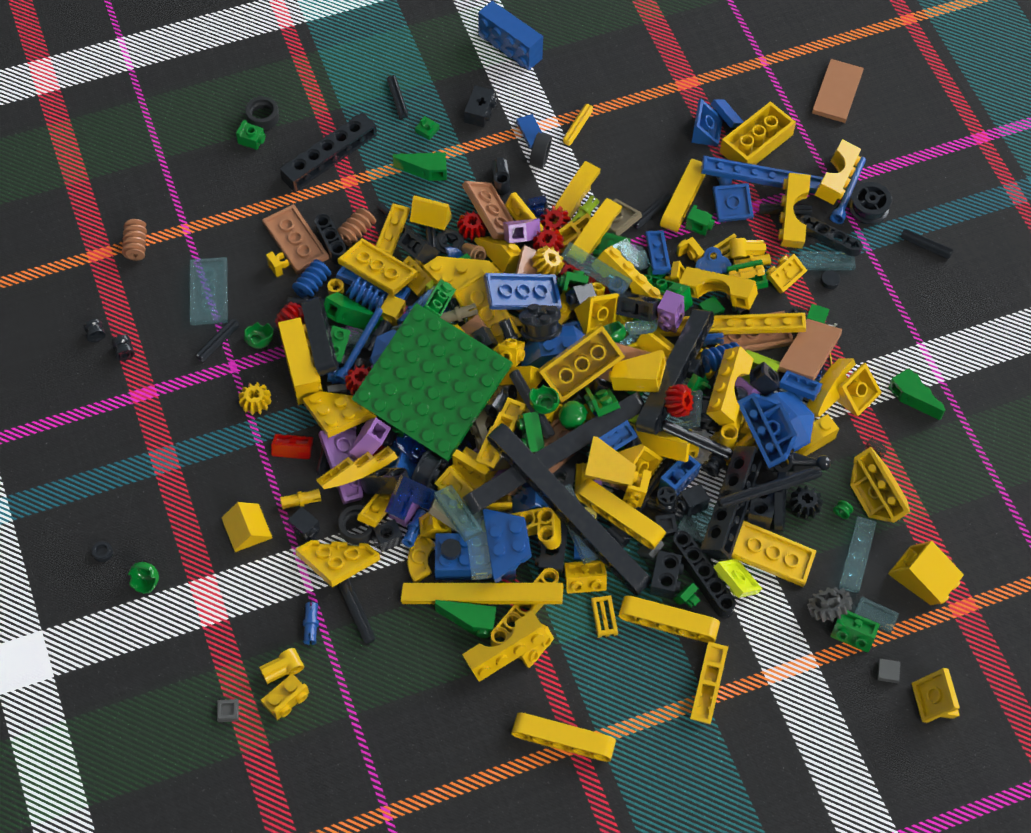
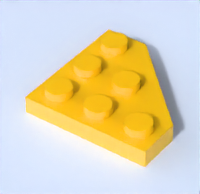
M437 256L423 266V270L436 284L442 279L444 282L450 283L455 289L483 271L485 273H501L490 261Z
M319 391L303 398L304 405L328 438L377 417L354 402L352 395Z
M311 540L295 549L296 555L331 587L336 586L380 560V554L366 543H359V546L348 545V542L331 541V544H321L318 540Z

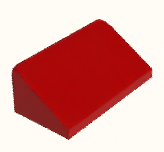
M275 434L271 444L272 456L310 459L313 437Z

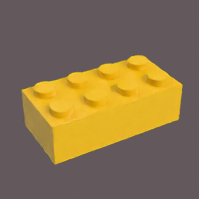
M770 101L722 139L720 153L728 160L756 165L793 135L796 121Z
M301 318L278 322L296 399L298 405L304 404L303 398L322 391L320 375L314 364L306 324H302Z
M600 324L539 368V372L549 386L558 392L559 399L563 403L625 358V356L603 325Z

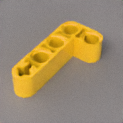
M544 507L512 513V515L525 518L528 536L537 534L539 540L549 550H554L560 546L561 521L551 508ZM483 521L481 530L483 533H486L485 522Z

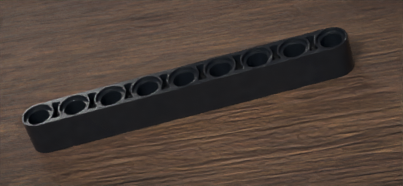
M693 309L666 361L659 392H650L637 418L636 430L638 432L655 435L659 433L668 415L667 407L664 406L666 404L664 400L666 398L665 392L669 386L684 383L688 375L687 370L692 361L696 359L713 325V311Z

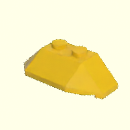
M869 447L854 457L850 486L868 517L894 523L909 514L910 509L905 495L889 468L874 449Z

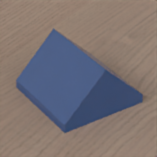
M702 99L698 101L692 143L718 146L723 118Z

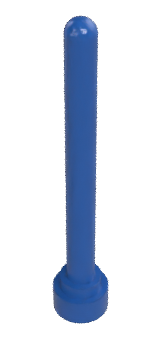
M865 157L860 158L839 207L834 209L830 216L831 221L836 224H842L846 218L845 209L865 164Z
M376 308L343 368L335 372L333 378L338 383L346 384L345 376L348 375V370L352 368L382 315V308Z

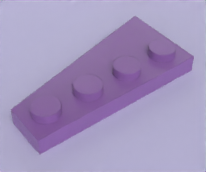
M356 426L330 438L327 437L324 431L319 432L318 435L330 469L347 457L353 462L357 460L348 453L357 438ZM359 479L337 486L343 504L362 500L363 491Z

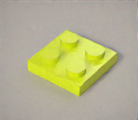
M737 559L721 561L713 567L717 571L718 577L727 583L731 593L738 598L755 595L762 590V587Z

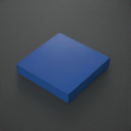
M749 183L713 186L717 222L754 218Z

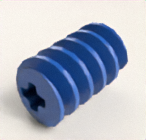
M314 259L309 267L305 269V272L301 274V277L294 282L292 288L301 298L305 296L313 297L314 292L319 290L317 286L321 287L323 285V282L327 280L326 276L331 275V271L322 261Z
M360 277L355 279L345 295L350 292V299L356 297L355 302L359 303L362 301L363 307L369 305L368 309L370 311L381 308L385 301V294L383 293L381 296H378V289L372 292V285L366 288V281L360 284Z
M731 342L702 350L700 359L705 373H709L710 369L712 371H716L717 368L719 369L725 349L738 347L739 344Z

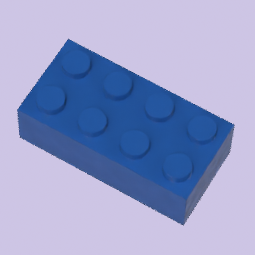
M494 1L488 3L478 12V35L483 40L491 43L494 48L501 50L507 57L512 58L527 70H530L542 60L543 36Z
M436 533L435 579L494 580L487 534ZM447 539H455L461 545V554L455 560H447L441 554V545ZM516 569L506 573L501 577V580H516Z

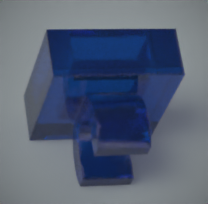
M546 196L530 198L527 200L526 205L530 210L534 209L535 217H538L544 213L543 207L546 206L547 200Z

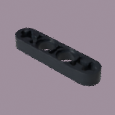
M804 215L800 217L799 221L806 225L807 235L849 256L855 257L861 254L863 245L860 240L812 216ZM818 230H824L827 233L821 234ZM834 238H840L842 241H835Z

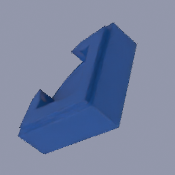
M445 247L447 257L459 258L464 255L461 250L455 247Z

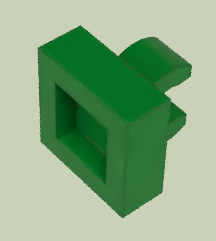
M424 116L415 127V132L430 140L440 129V125Z
M694 373L687 385L691 389L692 395L707 396L703 394L705 387L711 388V385L708 384L709 381Z
M694 583L686 585L673 600L678 605L686 603L690 608L696 606L700 599L694 593L699 588Z

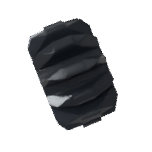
M806 485L804 489L798 487L796 492L793 491L791 493L789 505L792 506L791 512H797V518L804 515L806 520L808 516L814 518L816 513L819 514L821 512L823 500L820 499L821 493H815V487L809 490Z

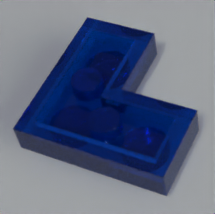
M400 475L385 512L405 520L412 503L429 510L436 491Z

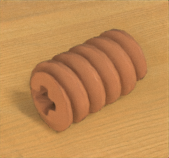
M358 208L337 231L344 244L352 247V242L357 243V238H361L362 233L365 234L367 229L372 227L371 224L376 223V219L369 211Z
M130 219L124 223L122 254L130 260L138 261L145 258L147 229L145 228L146 223L144 221Z

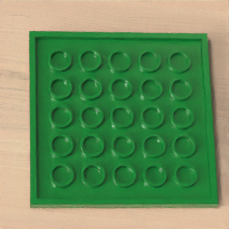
M416 303L352 397V400L449 461L513 363Z

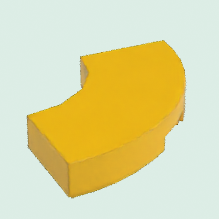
M421 534L418 535L414 546L410 547L407 560L409 574L414 583L420 582L431 574L428 558L435 549L434 542L428 537L421 536Z

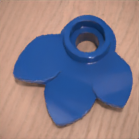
M709 247L705 250L704 256L697 260L695 268L727 274L726 268L731 266V262L727 257L722 256L720 249ZM713 252L716 254L714 260L710 258V254Z

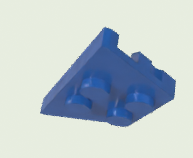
M483 509L493 578L496 583L506 573L514 571L518 568L519 564L526 562L532 557L528 530L524 517Z

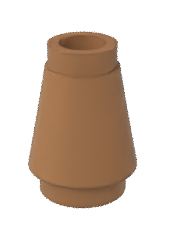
M469 243L463 244L461 250L464 254L467 253L472 259L485 260L486 251L482 246Z

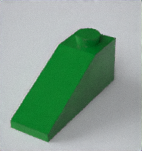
M435 600V610L442 616L477 637H491V632L495 627L496 607Z

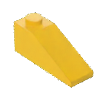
M490 236L475 238L474 241L477 245L485 249L486 255L502 273L516 272L521 250L515 243L493 239Z
M828 414L814 421L811 442L794 453L807 456L836 439L839 428Z

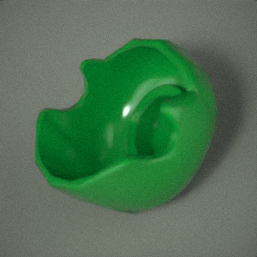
M619 321L603 326L614 342L621 343L625 339L627 331Z
M256 322L244 330L245 342L256 349L267 347L273 339V328L269 323L263 326Z
M542 385L538 389L533 387L529 393L530 405L539 414L551 413L559 406V395L553 388Z
M568 401L559 410L558 418L564 428L575 429L584 423L588 411L582 403Z
M144 561L135 563L128 573L131 576L130 586L143 594L151 593L159 581V574L155 566Z

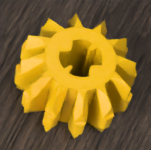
M546 245L535 252L532 258L534 262L532 267L537 268L536 273L558 275L563 268L564 263L562 260L564 257L559 256V251L556 252L554 247L549 248Z
M249 382V387H243L242 392L239 393V404L243 407L245 413L250 411L253 415L258 411L261 415V410H267L268 405L271 404V393L267 390L265 384L260 386L257 382L255 386H252Z

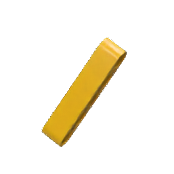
M693 158L690 160L660 222L661 227L678 232L706 175L701 174V161Z
M589 478L583 482L575 493L576 498L649 549L654 550L666 534L661 526Z
M546 568L533 583H558L559 574L553 568ZM552 578L554 579V581L547 582L545 579ZM514 604L491 632V646H498L512 636L515 627H510L508 625L509 622H515L531 611L536 614L544 604ZM522 607H527L530 610L527 612H523L520 609ZM503 637L505 640L498 642L495 638Z
M634 596L623 597L618 615L619 618L627 622L706 643L708 641L712 643L716 641L720 621L713 617Z
M517 713L511 732L514 737L604 762L611 761L616 739L611 736L526 713Z

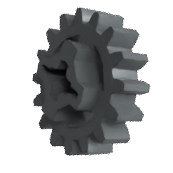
M827 587L826 591L819 590L818 594H813V598L808 599L809 604L807 606L811 617H815V620L822 618V621L825 622L826 620L833 621L835 617L841 619L842 614L847 615V610L852 609L851 605L853 602L849 591L845 592L844 588L838 590L837 587L833 589Z

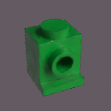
M243 120L236 132L238 144L258 150L260 144L264 143L266 137L263 128L249 124L246 120Z
M693 205L687 217L685 228L705 236L708 230H712L715 220H712L711 214L697 209V205Z

